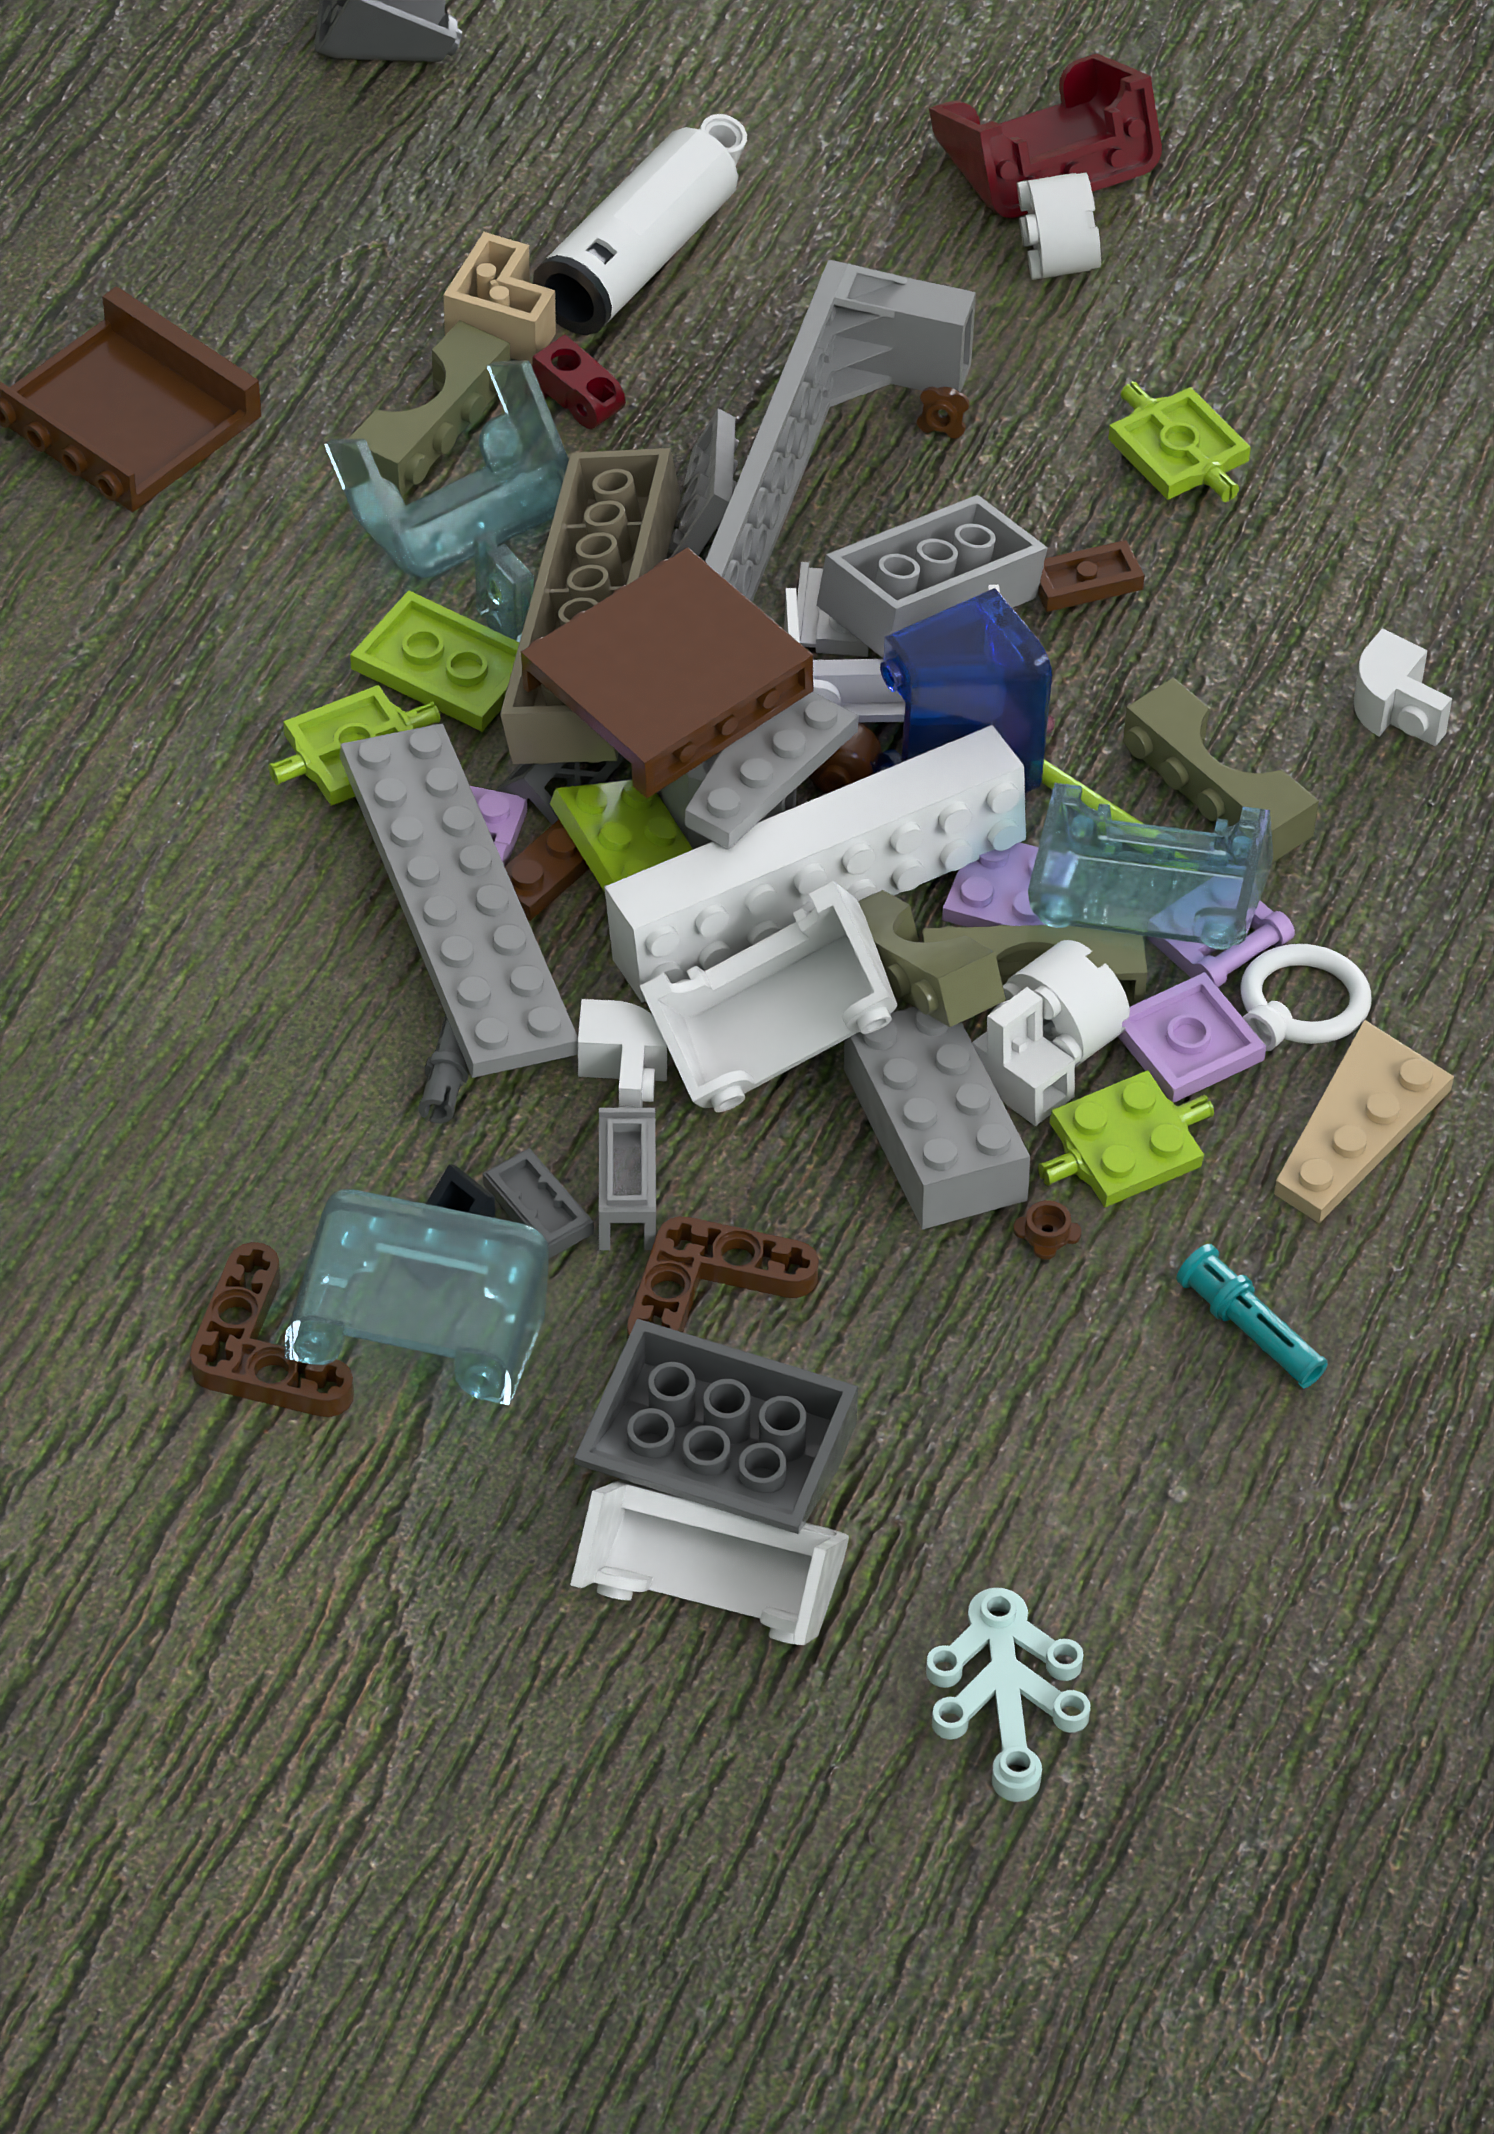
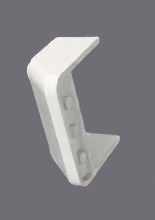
M988 585L983 657L813 660V692L859 715L858 722L979 721L991 716L998 710L1001 703L1005 654L999 585ZM786 588L784 630L800 643L796 588Z
M621 1479L592 1491L570 1585L583 1588L592 1583H598L597 1593L620 1600H631L633 1591H656L761 1618L760 1623L771 1627L769 1637L790 1644L805 1645L819 1635L844 1561L849 1536L836 1530L805 1523L800 1533L796 1534Z

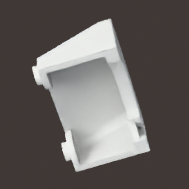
M835 881L809 893L815 906L811 913H808L803 908L793 913L796 919L795 923L712 968L703 971L699 967L694 966L687 970L690 979H683L674 984L670 983L667 975L662 973L640 985V989L687 1091L695 1104L703 1108L713 1107L715 1112L732 1109L745 1100L744 1094L860 1031L863 1034L875 1032L889 1024L892 1020L890 1014L896 1009L897 1003L865 915L857 899Z

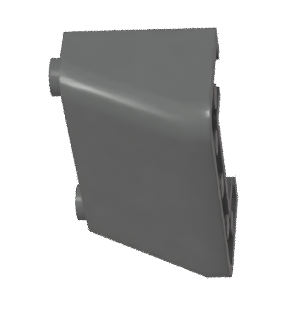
M319 0L315 51L332 59L440 62L446 55L453 56L461 41L462 30L457 28L458 22L456 17L449 14L444 15L445 0Z

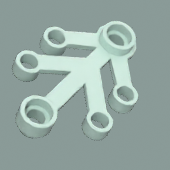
M990 1588L978 1593L970 1602L968 1609L970 1626L950 1646L942 1645L935 1647L927 1656V1678L938 1687H951L957 1684L962 1677L963 1666L987 1644L989 1645L991 1662L957 1697L942 1698L934 1705L932 1727L938 1736L945 1739H957L963 1736L968 1729L969 1720L995 1695L1002 1752L996 1756L993 1763L992 1785L996 1793L1002 1798L1021 1802L1030 1799L1039 1790L1042 1765L1037 1755L1027 1748L1020 1694L1051 1715L1059 1729L1070 1733L1078 1732L1088 1724L1090 1702L1079 1691L1067 1690L1061 1692L1016 1659L1014 1643L1045 1662L1048 1673L1061 1681L1072 1680L1080 1674L1083 1663V1650L1073 1640H1053L1028 1622L1027 1606L1018 1594L1005 1588ZM1002 1611L1007 1614L1005 1616L998 1617L992 1615L990 1612ZM1060 1655H1066L1071 1657L1074 1662L1061 1664L1055 1658ZM940 1662H948L954 1668L949 1671H942L937 1669L935 1665ZM1065 1707H1075L1081 1711V1714L1069 1716L1063 1713L1062 1709ZM952 1713L957 1715L960 1720L955 1723H948L942 1720L941 1716ZM1021 1765L1026 1767L1027 1770L1015 1772L1009 1769L1008 1766Z

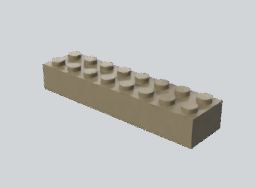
M671 448L574 452L570 454L500 713L512 764L535 763L543 765L560 762L597 763L601 761H617L619 752L543 684L529 693L523 688L521 651L526 649L534 640L550 634L569 622L577 613L590 609L612 595L619 587L628 585L666 559L681 500Z

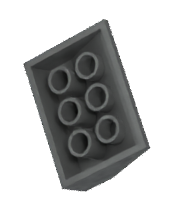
M637 1319L575 1455L574 1464L799 1534L836 1474L857 1425L858 1386Z

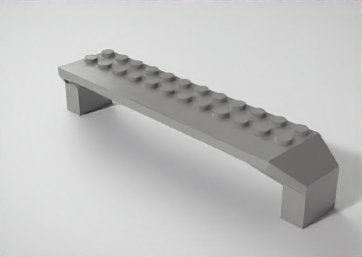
M828 259L705 560L711 568L751 602L754 599L829 408L890 384L921 391L927 387H951L961 393L971 367L976 292ZM721 751L657 792L693 850L713 841L685 826V809ZM797 787L759 822L796 807Z

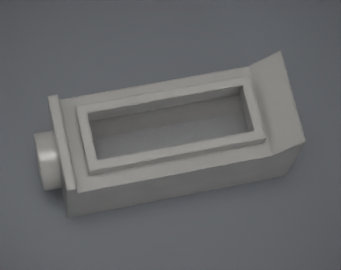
M633 1106L599 1108V1250H610V1223H644V1250H652L656 1238L655 1108H636Z

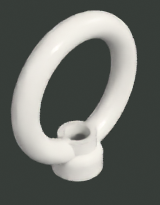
M1310 944L1283 945L1262 953L1246 968L1240 986L1242 1002L1248 1012L1243 1016V1019L1266 1045V1051H1271L1284 1039L1299 1043L1316 1044L1343 1038L1355 1031L1363 1023L1370 1011L1372 1000L1371 989L1366 977L1351 960L1331 949ZM1289 966H1311L1325 970L1341 980L1349 992V1004L1340 1015L1328 1020L1315 1022L1296 1020L1292 1018L1290 1011L1278 1001L1267 1003L1262 992L1263 983L1271 973L1278 969Z

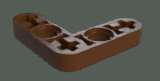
M678 1216L671 1218L663 1223L657 1232L628 1319L627 1340L637 1319L654 1323V1316L662 1318L661 1326L683 1332L701 1279L785 1298L806 1296L814 1290L818 1283L819 1257L809 1244L798 1240L692 1217ZM681 1240H687L691 1242V1244H687L685 1246L684 1250H677L674 1248L678 1247ZM708 1245H713L712 1258L705 1257V1254H708ZM743 1249L748 1251L753 1256V1259L745 1265L735 1266L727 1263L722 1256L729 1250ZM763 1257L771 1258V1261L768 1260V1270L762 1269ZM791 1264L801 1266V1268L796 1270L795 1274L785 1273ZM673 1281L678 1283L683 1288V1291L677 1297L662 1298L657 1296L652 1289L660 1282Z
M250 1242L240 1245L233 1250L227 1260L191 1346L190 1361L194 1380L208 1390L321 1417L340 1415L350 1407L354 1397L353 1375L350 1368L344 1362L335 1358L257 1340L280 1285L279 1258L277 1253L264 1243ZM254 1266H261L263 1270H257L252 1279V1291L246 1289L245 1273L251 1272ZM233 1307H242L252 1314L247 1321L237 1325L228 1324L220 1318L224 1311ZM220 1341L226 1343V1360H220L216 1367L209 1366L207 1362H214L220 1351ZM270 1365H278L288 1372L283 1380L276 1383H265L259 1380L256 1374L262 1368ZM299 1374H305V1379L301 1378V1387L298 1388ZM327 1382L337 1383V1386H331L327 1393L318 1392V1388H324Z

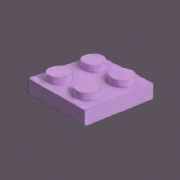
M1020 842L1007 850L998 851L994 849L979 855V860L967 864L958 870L943 906L942 920L965 927L1053 924L1057 920L1073 880L1078 858Z
M1205 972L1129 1007V1018L1122 1022V1027H1126V1029L1118 1036L1144 1070L1150 1072L1162 1092L1173 1103L1264 1061L1266 1045Z

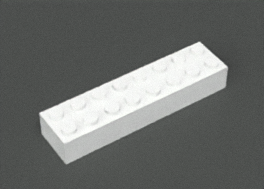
M991 725L758 822L730 849L713 841L607 885L604 888L613 961L640 1001L644 1002L646 999L640 989V985L662 973L666 974L670 983L674 984L683 979H690L687 970L694 966L706 971L795 923L796 919L793 913L803 908L808 913H811L815 906L809 893L832 881H835L855 897L857 901L881 890L894 896L901 892L912 890L920 884L948 872L962 869L967 864L979 860V855L994 849L998 851L1007 850L1013 845L1026 840L1024 765L994 726Z

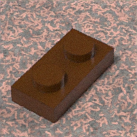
M1127 540L1045 558L1037 594L1046 612L1143 590L1145 575Z
M557 820L505 866L526 918L529 921L590 869L560 820Z

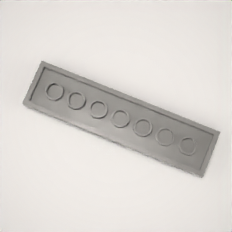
M443 723L342 743L340 745V760L472 1078L578 1055V1036Z

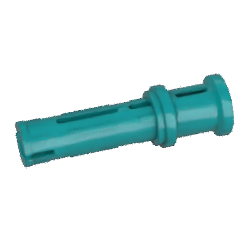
M1205 1244L1195 1250L1180 1267L1176 1277L1177 1282L1183 1288L1192 1287L1211 1305L1210 1312L1215 1318L1234 1322L1265 1353L1298 1382L1299 1386L1307 1388L1315 1383L1325 1372L1328 1366L1327 1359L1320 1356L1254 1295L1255 1288L1252 1281L1246 1275L1237 1276L1218 1258L1219 1251L1212 1244Z

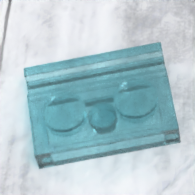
M490 530L474 538L476 610L480 615L486 613L488 628L520 642L534 591V575L505 544L499 547L496 545V534L493 530Z

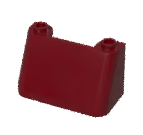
M1096 53L1075 60L1063 70L1059 80L1060 104L999 124L991 121L980 125L978 114L971 105L959 100L949 101L929 108L932 130L938 143L986 206L1001 216L1007 218L1019 217L1028 214V210L1021 211L1017 182L1086 172L1092 192L1145 175L1154 169L1161 157L1162 144L1151 76Z

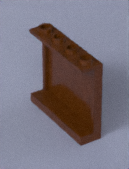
M116 286L102 296L104 320L11 387L0 381V426L10 428L26 439L35 450L45 452L61 463L70 474L80 476L96 487L106 499L110 501L115 500L133 513L262 417L258 379Z
M688 547L673 557L662 560L649 572L628 585L619 587L606 599L586 611L577 613L569 622L545 637L534 640L526 649L521 651L523 688L529 693L543 684L632 764L633 787L646 799L814 691L813 654Z

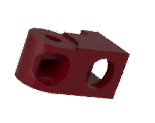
M566 334L533 356L530 390L543 400L550 396L562 407L569 409L575 420L585 428L593 429L624 408L626 398L623 388L617 379ZM555 357H557L556 366L551 362Z

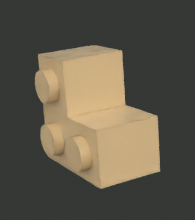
M483 232L443 295L445 335L460 320L509 342L510 358L532 365L533 356L547 347L556 334L555 290L530 283L529 245Z

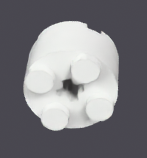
M1071 173L1017 182L1021 211L1028 210V215L1020 218L1023 246H1033L1034 250L1027 252L1031 279L1036 280L1099 268L1101 266L1098 227H1095L1093 215L1095 205L1087 173Z
M1063 940L1011 976L1006 984L1003 985L1006 1000H1010L1026 987L1043 998V1037L1074 1058L1075 1067H1077L1123 1033L1126 1027H1122V1022L1129 1018L1130 1008L1125 991L1109 966L1105 963L1097 968L1085 957L1092 950L1079 942Z

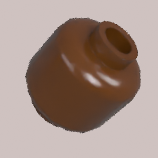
M858 722V732L809 776L810 780L818 789L828 794L875 774L882 756L879 740L867 726Z

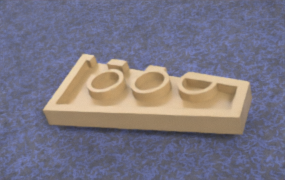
M1364 1020L1279 1174L1274 1194L1317 1223H1320L1452 1090L1454 1076Z

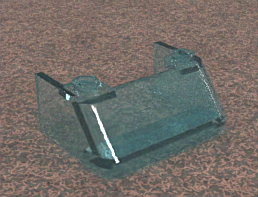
M529 360L497 361L487 365L505 413L489 420L481 430L479 447L486 467L406 506L398 488L392 482L381 478L365 439H332L324 443L354 517L408 575L413 577H434L554 517L569 459Z

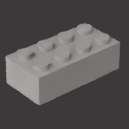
M975 495L826 554L816 606L870 647L875 653L887 660L986 619L988 585H999L1002 612L1035 599L1048 547L979 495Z
M911 1007L892 1012L890 1014L892 1017L890 1023L875 1032L863 1034L860 1031L844 1040V1071L921 1229L1028 1201L1030 1155L962 1022L948 1027L930 1015L923 1014L918 1008Z

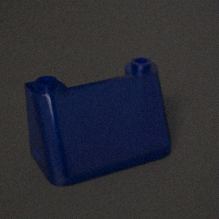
M996 588L885 636L884 661L880 664V672L886 686L892 692L898 691L905 700L902 756L893 749L878 754L879 763L874 768V774L993 725L1024 765L1025 793L1040 787L1043 775L1052 668L1042 644Z

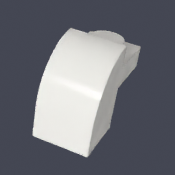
M1383 628L1368 644L1360 657L1354 693V709L1357 717L1368 730L1379 737L1391 724L1408 735L1415 736L1436 747L1447 731L1452 698L1422 684L1427 650Z
M1026 987L1010 1000L998 1004L987 1016V1032L973 1041L972 1044L1001 1100L1034 1126H1037L1051 1115L1053 1109L1065 1105L1075 1097V1059L1043 1037V998Z
M582 999L578 1034V1077L619 1079V1107L633 1106L642 1108L643 1101H654L655 1081H667V1045L653 1015L644 1008L623 1001Z

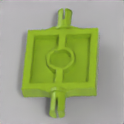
M1134 381L1131 382V386L1128 383L1122 389L1121 398L1134 411L1130 416L1109 425L1108 440L1167 500L1203 484L1209 485L1223 502H1228L1229 498L1232 500L1238 494L1239 486L1225 473L1249 462L1251 447L1192 387L1172 396L1156 399L1150 398L1139 387V384Z
M379 685L283 721L284 736L296 752V755L270 763L268 765L270 776L275 785H280V783L304 774L317 784L331 806L355 797L340 760V745L342 743L440 723V713L433 701L407 712L402 711L389 701Z
M1147 1070L1060 1106L1051 1111L1049 1123L1062 1141L1065 1154L1044 1163H1039L1038 1172L1040 1178L1044 1179L1043 1183L1050 1186L1054 1182L1076 1174L1081 1180L1092 1187L1104 1208L1200 1168L1204 1153L1188 1131V1126L1213 1117V1105L1211 1101H1208L1206 1095H1201L1179 1106L1174 1105L1172 1101L1166 1098Z

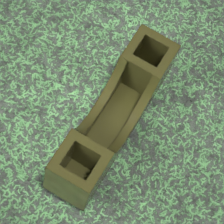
M459 320L432 349L433 386L439 391V394L425 405L411 410H375L347 440L349 476L399 500L414 484L422 482L429 467L442 453H448L461 432L470 423L473 424L478 421L485 406L496 394H501L508 388L513 376V367L510 366V343Z
M1174 677L1127 706L1123 743L1132 755L1143 759L1162 776L1168 786L1179 790L1199 808L1204 817L1215 821L1235 839L1236 843L1244 851L1251 852L1262 863L1269 866L1314 836L1319 800L1283 770L1267 773H1247L1229 768L1214 759L1204 747L1209 707Z
M884 890L858 901L870 928L892 992L896 998L906 1001L918 1008L923 1014L930 1015L948 1027H952L1006 1001L993 950L967 936L940 942H919L910 904Z
M1110 921L1088 924L1053 923L1050 925H997L988 927L946 926L942 928H923L922 942L924 943L940 942L967 936L993 950L1002 984L1006 983L1011 976L1058 942L1063 940L1076 941L1092 950L1085 957L1097 968L1106 963L1114 972L1125 991L1129 1007L1145 999L1148 972L1141 922L1120 923Z

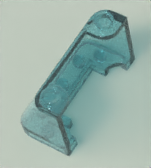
M1054 783L1028 888L1030 907L1041 922L1055 928L1074 926L1202 943L1211 948L1221 950L1231 948L1245 941L1268 880L1273 860L1270 810L1243 807L1238 823L1229 827L1228 820L1217 819L1214 833L1115 821L1111 818L1110 805L1099 803L1098 811L1082 802L1081 786Z
M343 1189L334 1192L328 1198L322 1211L285 1336V1359L308 1364L325 1365L339 1357L345 1342V1336L455 1358V1378L465 1392L482 1400L510 1405L545 1318L549 1262L548 1243L536 1229L521 1223L359 1190Z

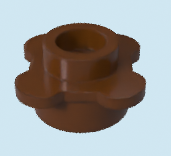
M951 387L925 388L920 395L923 411L917 418L918 427L926 433L935 430L946 433L950 438L961 437L966 430L963 416L970 405L967 396ZM939 410H945L947 415H940Z
M1044 1200L1033 1204L1028 1209L1026 1217L1017 1218L1013 1227L1014 1234L1018 1238L1026 1239L1034 1247V1255L1041 1259H1051L1055 1257L1056 1251L1064 1245L1076 1244L1079 1242L1082 1233L1081 1227L1077 1223L1071 1222L1069 1210L1061 1203L1051 1200Z

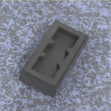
M530 1148L482 1173L485 1189L495 1197L498 1204L547 1260L594 1234V1221Z

